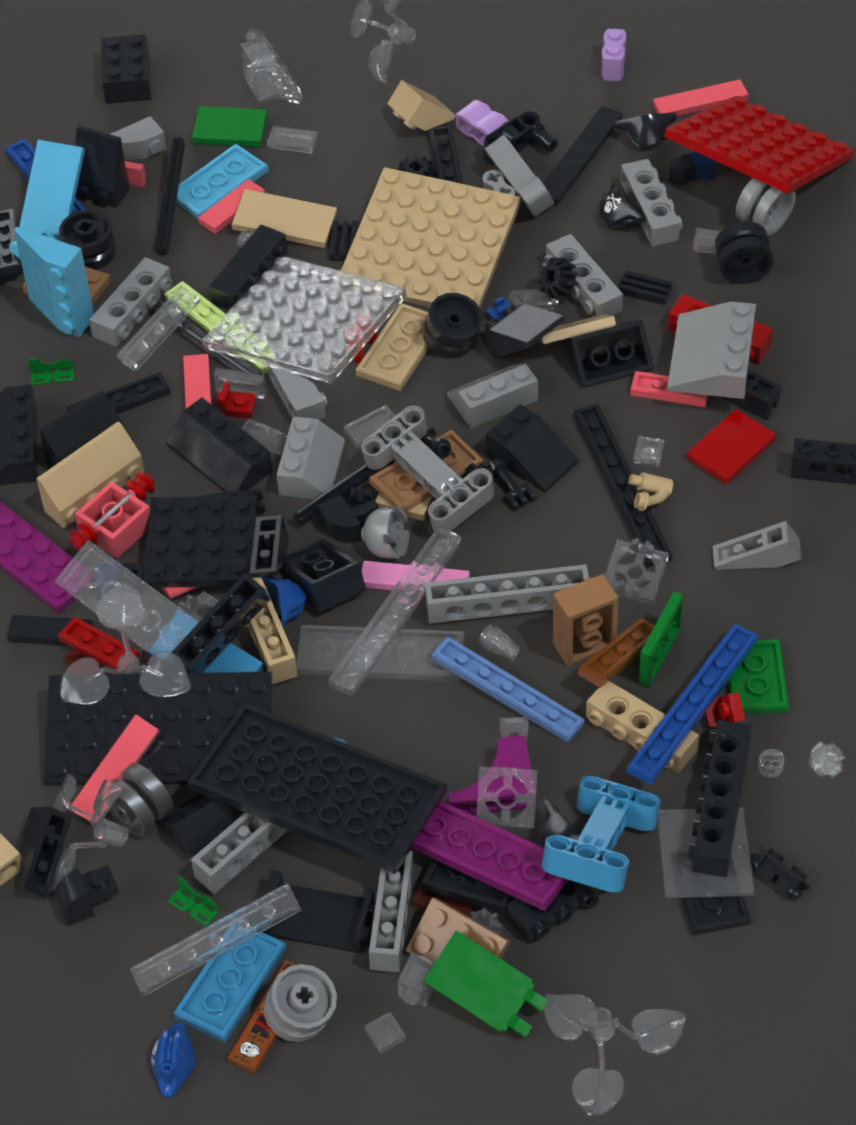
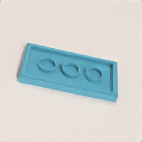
M44 140L37 141L20 228L35 233L47 230L61 241L59 227L62 221L72 214L85 152L83 147Z
M235 144L179 184L176 204L198 219L200 215L249 179L255 182L269 171L268 165Z

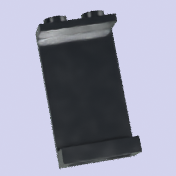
M271 870L256 917L257 930L278 939L361 954L364 943H369L372 926L369 923L371 917L374 918L375 912L374 888L368 887L365 898L284 884L282 872Z

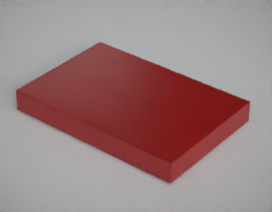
M735 409L687 452L686 459L727 485L776 441V434Z

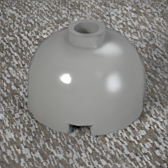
M399 506L378 508L369 515L365 525L362 527L361 536L372 554L382 559H400L399 556L406 554L409 544V530H404L403 522H408L404 510Z

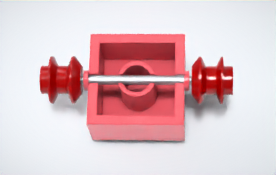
M136 472L134 475L135 481L128 479L126 482L128 491L112 481L75 513L79 531H70L71 544L77 550L87 552L90 550L89 543L91 542L118 559L148 531L150 506L143 501L147 498L146 492L153 493L155 491L152 477L147 473Z

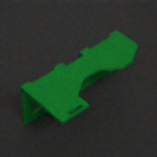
M40 358L28 359L32 386L50 384L54 380L56 383L74 381V367L71 360L60 359L55 363L47 364L40 362ZM54 369H56V372H53V377H52V372L49 373V370H54ZM62 369H70L69 371H60ZM44 371H45V373H43V374H35V372H44Z
M177 875L179 889L167 902L182 912L190 911V917L207 926L218 914V905L207 896L195 892L188 885V881ZM185 891L186 893L190 894L191 897L189 898L181 892ZM197 898V899H199L200 901H202V903H201V904L196 903V901H194V899ZM176 899L177 901L181 902L183 905H182V906L178 905L177 903L174 902V900ZM207 905V906H209L210 908L214 909V911L212 912V911L208 910L207 908H205L204 906ZM200 914L201 916L205 917L206 920H202L201 918L197 917V915Z

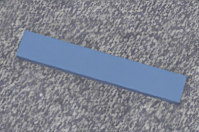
M448 636L432 653L431 660L568 744L584 726L585 719Z

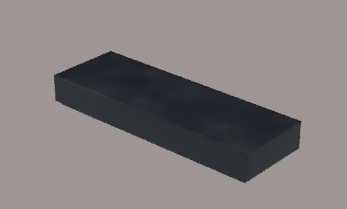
M13 615L8 632L9 642L66 645L59 641L58 634L73 618ZM80 619L94 626L92 619Z

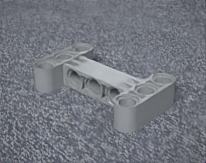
M409 406L362 442L361 448L366 466L372 470L382 469L393 460L400 464L436 499L428 509L431 526L436 533L446 534L494 497L495 489L492 474L487 469L480 468L472 471L465 478H460L420 440L426 435L428 430L425 414L419 406Z

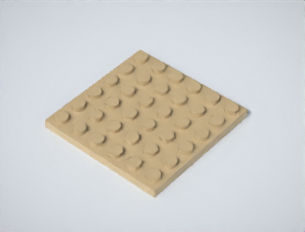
M384 167L338 276L337 285L342 288L430 307L431 303L440 295L459 293L471 298L481 308L520 207L521 197Z

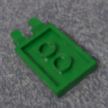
M455 930L423 980V983L496 1031L500 1032L502 1029L506 1032L510 1028L524 1038L527 1037L533 1026L516 1016L523 1003L526 1002L541 1012L549 1001L532 990L535 985L531 983V978L457 930Z

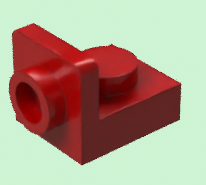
M224 382L222 391L219 390L217 394V405L221 406V412L226 417L252 419L257 401L256 393L231 391L230 382Z
M739 692L717 697L705 712L706 723L709 728L716 727L718 720L728 722L745 720Z

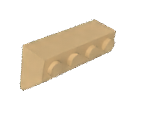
M120 422L109 427L37 478L44 512L61 527L66 528L71 523L76 522L75 513L111 481L122 488L126 485L128 479L135 480L134 475L136 472H144L142 456Z

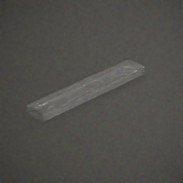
M286 883L133 966L130 970L140 993L146 996L302 911L290 885Z

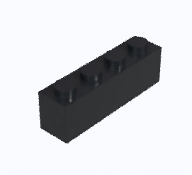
M260 224L209 285L211 303L237 313L242 305L248 302L251 294L259 289L265 277L273 272L279 260L286 256L288 245L286 244L285 233Z

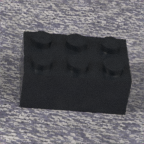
M147 34L101 38L102 86L105 103L151 100L150 54Z

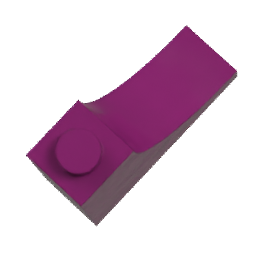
M510 735L497 739V754L490 770L470 787L448 793V804L471 815L535 808V789L525 735Z

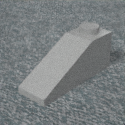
M151 116L111 133V135L121 137L125 160L144 159L166 150L164 132Z
M267 359L268 376L291 417L318 420L326 418L325 407L328 406L325 394L323 392L319 393L315 384L274 359Z
M787 521L714 545V567L716 570L777 568L801 560L800 540Z

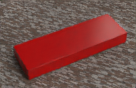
M74 617L58 634L59 641L119 674H126L140 658L137 650L77 617Z

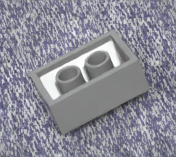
M513 364L447 392V396L472 429L510 413L519 404L527 406L538 401V380L526 364Z
M293 416L277 472L279 495L315 499L335 484L345 439L318 419Z

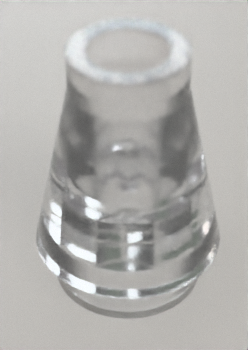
M491 624L484 629L478 640V643L483 645V649L506 657L511 661L515 659L521 649L498 626L494 627Z

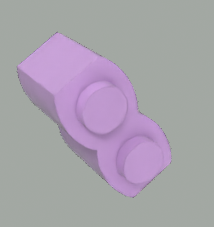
M607 29L604 33L602 49V78L609 81H621L624 76V62L626 59V32L624 29Z
M479 100L472 101L456 113V127L463 134L473 137L482 146H484V139L488 134L505 122H508V119L503 114L491 111L486 103Z

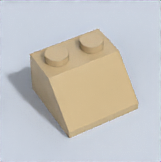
M403 80L400 81L387 103L394 109L393 114L404 120L403 123L413 130L418 127L427 131L454 120L456 117L435 96Z

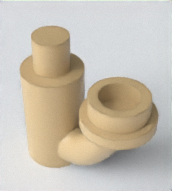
M643 472L640 475L631 474L629 477V484L635 485L637 490L643 491L642 493L638 492L634 500V507L638 508L639 511H645L647 506L663 502L670 496L673 489V480Z

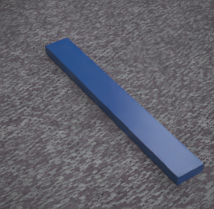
M734 623L627 767L628 774L650 785L655 782L758 642V634Z

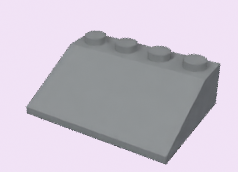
M727 302L679 314L667 391L744 399L756 304Z

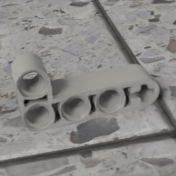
M502 135L484 148L534 217H537L555 204L543 183L533 174L505 135Z

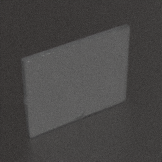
M744 807L738 810L727 877L692 872L693 860H688L690 842L696 843L697 837L692 836L694 819L700 820L701 814H696V809L659 810L657 820L665 898L754 896Z

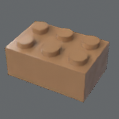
M603 574L594 578H587L579 584L569 588H562L558 592L553 593V644L567 667L591 658L617 637L618 596Z

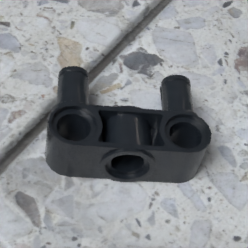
M525 111L512 120L502 124L484 139V148H486L502 135H505L518 153L533 142H537L548 153L553 152L558 145V141L545 131L544 125L540 123V116L534 111ZM484 149V160L488 164L495 165Z

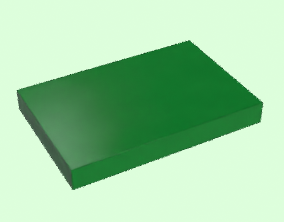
M199 106L192 134V144L225 146L237 144L245 147H261L268 117L267 109Z
M673 592L641 651L639 685L648 688L652 684L681 630L683 594Z
M780 639L758 640L728 681L730 694L737 692L740 694L744 714L789 712Z

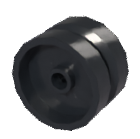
M81 210L70 214L62 221L59 227L61 242L81 248L85 267L98 270L107 266L114 259L116 245L112 223L107 215L95 210Z
M750 221L737 222L724 228L716 237L715 251L719 259L720 272L729 282L736 284L753 283L761 280L772 269L774 257L770 248L768 234L765 228L758 223Z
M445 293L438 296L430 305L422 329L423 340L428 348L436 354L447 358H457L467 354L473 348L482 325L483 318L479 306L468 296L459 293Z

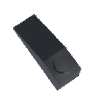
M282 515L256 517L250 566L251 578L277 575L287 557L289 536Z
M50 806L31 807L22 834L21 890L43 899L47 898L72 816Z

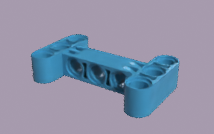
M583 777L580 780L576 807L580 812L591 815L578 840L561 835H551L546 838L541 865L543 870L549 874L604 891H622L625 886L629 860L625 855L615 852L613 849L625 826L642 831H651L656 828L661 803L660 798L652 793L598 777Z

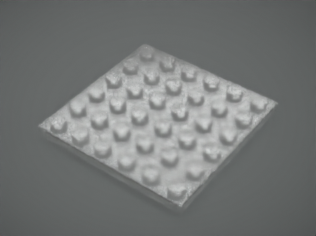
M284 256L278 257L275 260V264L261 275L262 278L249 288L248 293L243 298H240L202 339V344L205 349L332 384L407 296L406 288Z

